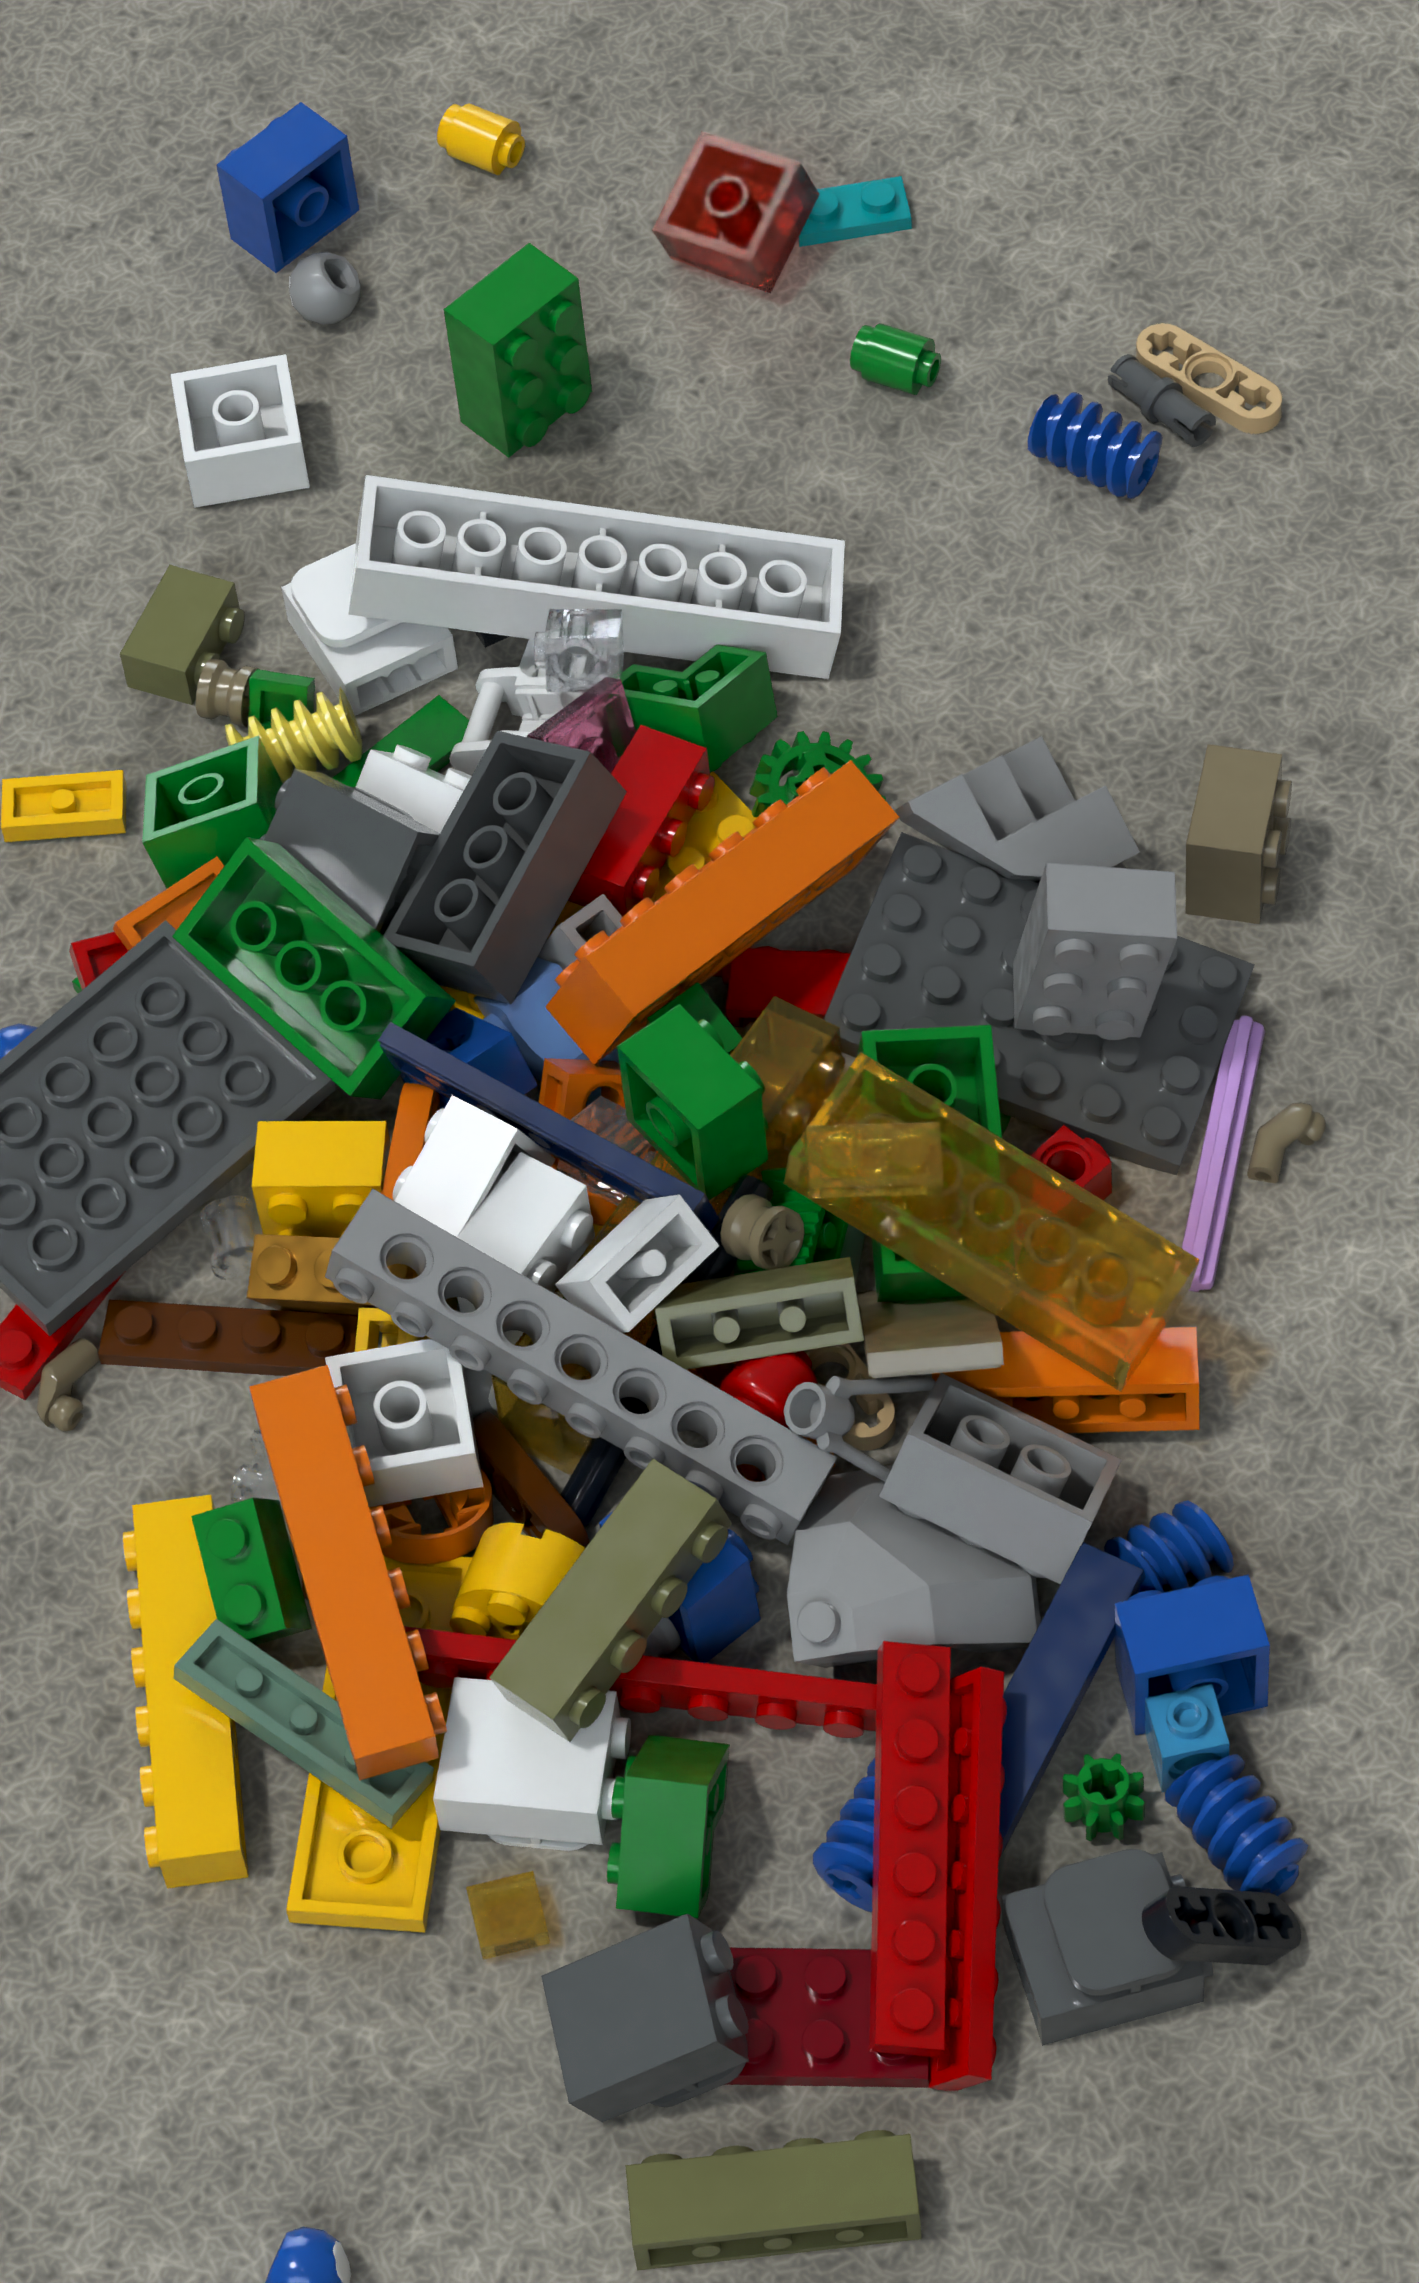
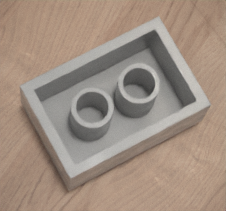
M1046 862L1013 961L1014 1029L1034 1030L1039 1034L1047 1036L1061 1035L1063 1033L1098 1035L1107 1040H1121L1128 1037L1140 1038L1177 941L1175 872Z
M940 1373L903 1442L879 1497L895 1504L901 1512L910 1517L926 1519L955 1533L960 1540L972 1547L986 1548L1017 1563L1021 1569L1032 1576L1048 1578L1061 1584L1091 1527L1122 1459Z

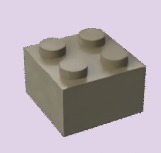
M1207 745L1186 841V914L1260 924L1264 904H1276L1281 868H1277L1279 855H1286L1291 828V818H1287L1291 800L1292 781L1281 780L1282 754Z

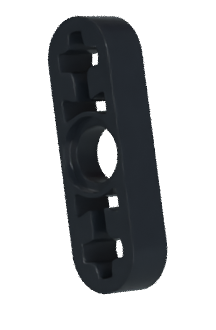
M1175 1886L1148 1903L1142 1910V1924L1148 1939L1162 1955L1172 1960L1270 1965L1295 1949L1301 1942V1929L1295 1914L1281 1898L1272 1893Z

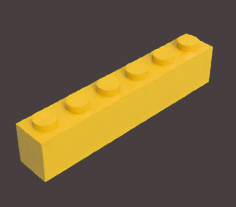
M211 1494L132 1505L134 1531L123 1532V1548L128 1572L137 1571L138 1588L127 1590L130 1624L132 1629L141 1628L142 1647L131 1648L132 1669L136 1688L146 1687L147 1700L146 1706H139L135 1709L136 1726L140 1746H150L151 1765L140 1767V1783L144 1806H154L156 1826L144 1828L145 1849L149 1868H161L167 1889L249 1877L236 1721L173 1679L174 1665L217 1619L191 1517L215 1509Z

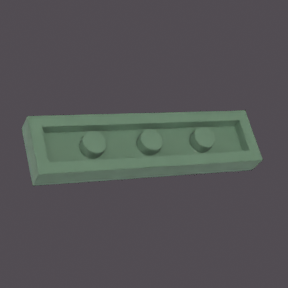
M217 1619L174 1665L173 1679L391 1829L432 1782L434 1768L426 1762L359 1780L337 1701Z

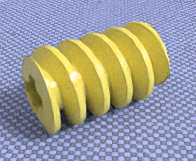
M341 687L339 689V704L333 705L323 692L316 693L317 712L312 714L300 700L294 701V720L289 722L278 708L271 709V728L266 730L255 716L248 717V736L242 737L232 724L225 725L228 746L259 735L282 783L292 776L294 766L296 769L316 772L317 758L328 770L338 768L339 749L350 762L358 761L362 756L360 730L351 705Z

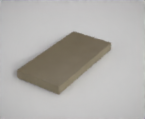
M876 1291L857 1293L868 1374L872 1378L1000 1368L1001 1365H1004L1002 1339L989 1293L877 1302Z

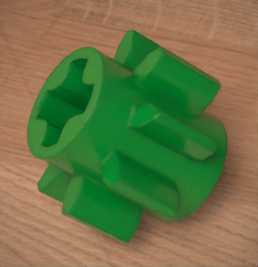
M1116 1753L1111 1759L1099 1758L1095 1760L1089 1754L1084 1755V1766L1078 1776L1064 1774L1062 1778L1063 1793L1069 1798L1063 1803L1065 1822H1074L1081 1819L1086 1826V1840L1092 1841L1098 1832H1112L1114 1837L1120 1841L1124 1839L1123 1825L1128 1818L1135 1821H1143L1145 1817V1801L1138 1796L1144 1791V1776L1142 1772H1134L1128 1775L1126 1769L1121 1765L1120 1754ZM1101 1791L1103 1792L1107 1800L1104 1799L1103 1795L1100 1793Z

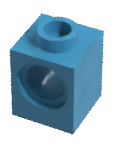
M1212 1684L1145 1698V1735L1162 1792H1166L1180 1775L1193 1766L1212 1759L1220 1760L1229 1755L1230 1743Z

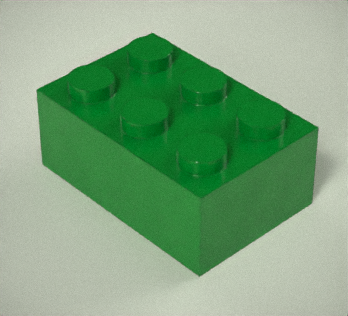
M531 243L526 244L443 309L460 421L508 458L523 446H535L546 434L548 426L566 412L568 414L576 413L587 402L592 392L579 279Z

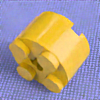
M500 1523L487 1528L480 1538L454 1602V1611L449 1625L457 1633L517 1640L585 1548L574 1540L548 1529H545L541 1539L521 1535L524 1524Z

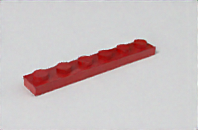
M883 1641L877 1651L869 2052L939 2057L945 2050L951 1647Z
M982 1666L950 1679L945 2050L939 2057H930L929 2088L943 2091H958L992 2080V2066L997 2051L996 2041L993 2036L994 1997L999 1983L998 1972L995 1967L996 1929L1001 1915L997 1890L998 1861L1003 1848V1839L999 1831L1000 1794L1005 1781V1772L1001 1764L1002 1727L1006 1719L1007 1705L1003 1698L1004 1672Z

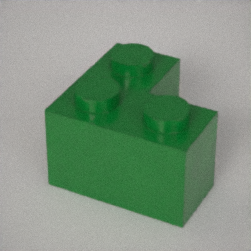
M717 644L683 672L632 664L598 691L611 756L621 758L640 725L707 748L710 773L719 769L725 760L742 746L751 742L760 731L778 717L766 652Z
M649 1735L638 1755L628 1757L624 1777H616L611 1805L612 1818L622 1819L621 1842H612L607 1864V1883L617 1885L616 1909L673 1916L689 1914L694 1918L699 1917L708 1899L710 1889L714 1830L724 1812L730 1744Z

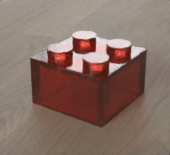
M701 131L652 231L671 259L731 281L771 293L820 194L801 162Z

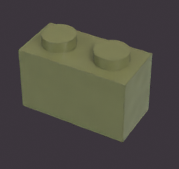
M169 564L120 652L127 687L193 705L196 700L197 685L204 665L212 658L220 660L219 656L226 643H236L242 633L245 614L239 607L235 583Z

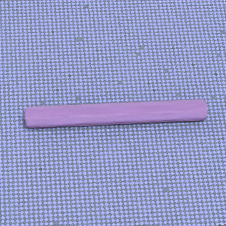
M1241 1016L1240 1020H1234L1221 1055L1175 1277L1178 1285L1188 1288V1291L1199 1292L1200 1290L1211 1289L1215 1281L1265 1034L1263 1025L1254 1022L1250 1016Z

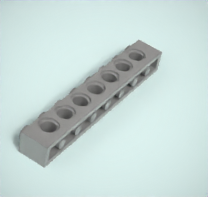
M373 1188L331 1252L325 1278L331 1280L335 1288L349 1300L360 1304L369 1302L391 1315L393 1322L406 1333L416 1337H424L426 1335L448 1348L452 1357L463 1366L475 1371L483 1369L507 1382L509 1389L520 1399L536 1405L543 1403L564 1415L568 1424L577 1432L590 1438L602 1437L621 1448L628 1460L644 1470L654 1458L715 1497L722 1508L740 1517L744 1527L761 1538L769 1540L776 1538L786 1545L789 1544L838 1458L828 1451L820 1450L816 1444L797 1435L778 1422ZM393 1264L408 1265L416 1271L418 1277L413 1279L398 1278L390 1272L388 1266ZM451 1297L465 1298L474 1305L476 1310L470 1313L457 1312L447 1304L446 1299ZM510 1330L524 1332L532 1339L534 1344L526 1347L516 1346L506 1339L504 1332ZM565 1364H578L584 1367L592 1378L588 1380H575L563 1371L562 1366ZM625 1397L637 1398L646 1404L650 1412L645 1414L632 1413L623 1407L620 1399ZM694 1431L705 1439L708 1446L703 1448L690 1447L681 1440L678 1432ZM741 1464L753 1465L761 1470L766 1480L762 1482L749 1481L739 1473L736 1466Z

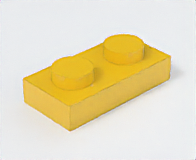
M123 770L2 779L1 830L4 841L15 842L126 833L127 784Z

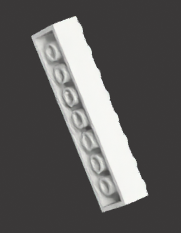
M366 475L358 520L348 615L690 661L698 660L717 644L766 652L769 671L829 679L841 635L845 541Z

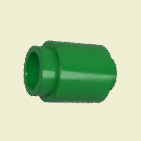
M882 323L877 324L875 327L869 325L862 326L854 340L850 355L851 369L861 372L864 380L912 395H917L922 385L931 387L936 381L941 366V354L935 352V342L933 339Z

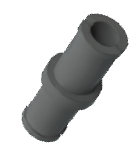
M1131 354L1122 356L1112 366L1110 371L1122 379L1120 380L1114 375H1109L1108 384L1138 404L1141 414L1152 423L1162 422L1185 439L1192 447L1203 444L1210 437L1213 430L1202 422L1204 421L1209 426L1216 425V417L1183 394L1182 386L1170 377H1159Z

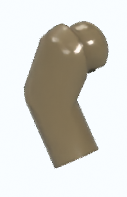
M1292 1103L1262 1125L1257 1131L1247 1171L1249 1179L1277 1183L1286 1148L1296 1139L1304 1145H1312L1314 1141H1318L1326 1127L1323 1115L1312 1111L1310 1104Z
M78 1338L42 1369L37 1413L47 1427L53 1424L61 1431H70L76 1427L83 1417V1414L80 1413L83 1409L82 1402L75 1397H71L73 1384L99 1362L96 1347L87 1339Z

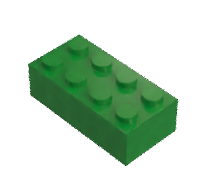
M246 837L172 936L343 1091L352 1097L381 1100L401 1074L400 1071L394 1068L379 1046L378 1039L390 1022L426 1041L456 1002L452 996L289 852L274 842Z
M991 1025L862 1031L856 1066L877 1302L988 1293L990 1296H1007L1015 1264Z

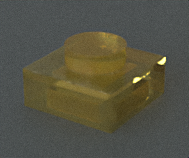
M533 1871L466 1887L483 1960L550 1944Z

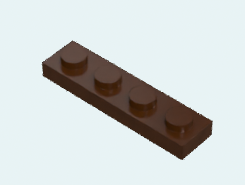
M109 1299L98 1357L100 1363L106 1365L289 1376L325 1366V1357L355 1352L358 1315Z

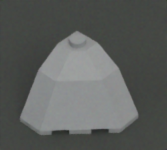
M1042 736L964 775L961 774L895 809L901 822L945 848L967 856L1008 879H1023L1040 883L1046 862L1125 868L1123 861L1140 853L1106 785L1075 801Z
M887 1465L885 1467L891 1470L893 1465ZM864 1470L831 1475L795 1531L787 1588L794 1662L829 1668L877 1660V1651L883 1641L951 1647L975 1653L1029 1646L1041 1623L1035 1576L1025 1572L1017 1563L986 1548H975L964 1543L955 1533L926 1519H916L904 1514L895 1504L879 1497L885 1482Z

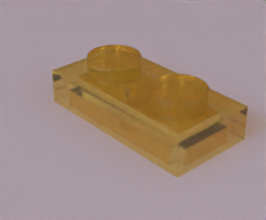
M940 1122L812 1125L805 1128L804 1140L808 1198L942 1194L944 1181Z

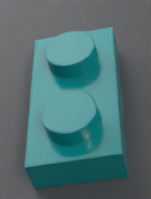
M902 176L789 194L799 247L912 229V218Z

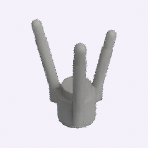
M837 1376L831 1377L826 1386L813 1382H804L797 1385L790 1392L784 1406L785 1421L789 1429L797 1435L816 1439L820 1450L835 1453L870 1475H874L886 1482L891 1471L890 1469L843 1441V1436L851 1430L855 1419L854 1407L849 1398L851 1395L932 1390L936 1382L931 1377L848 1380Z

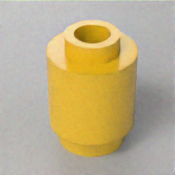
M470 103L463 106L451 105L444 113L437 131L438 145L445 148L450 157L495 175H500L506 167L514 168L519 163L525 148V139L521 136V127L518 122Z

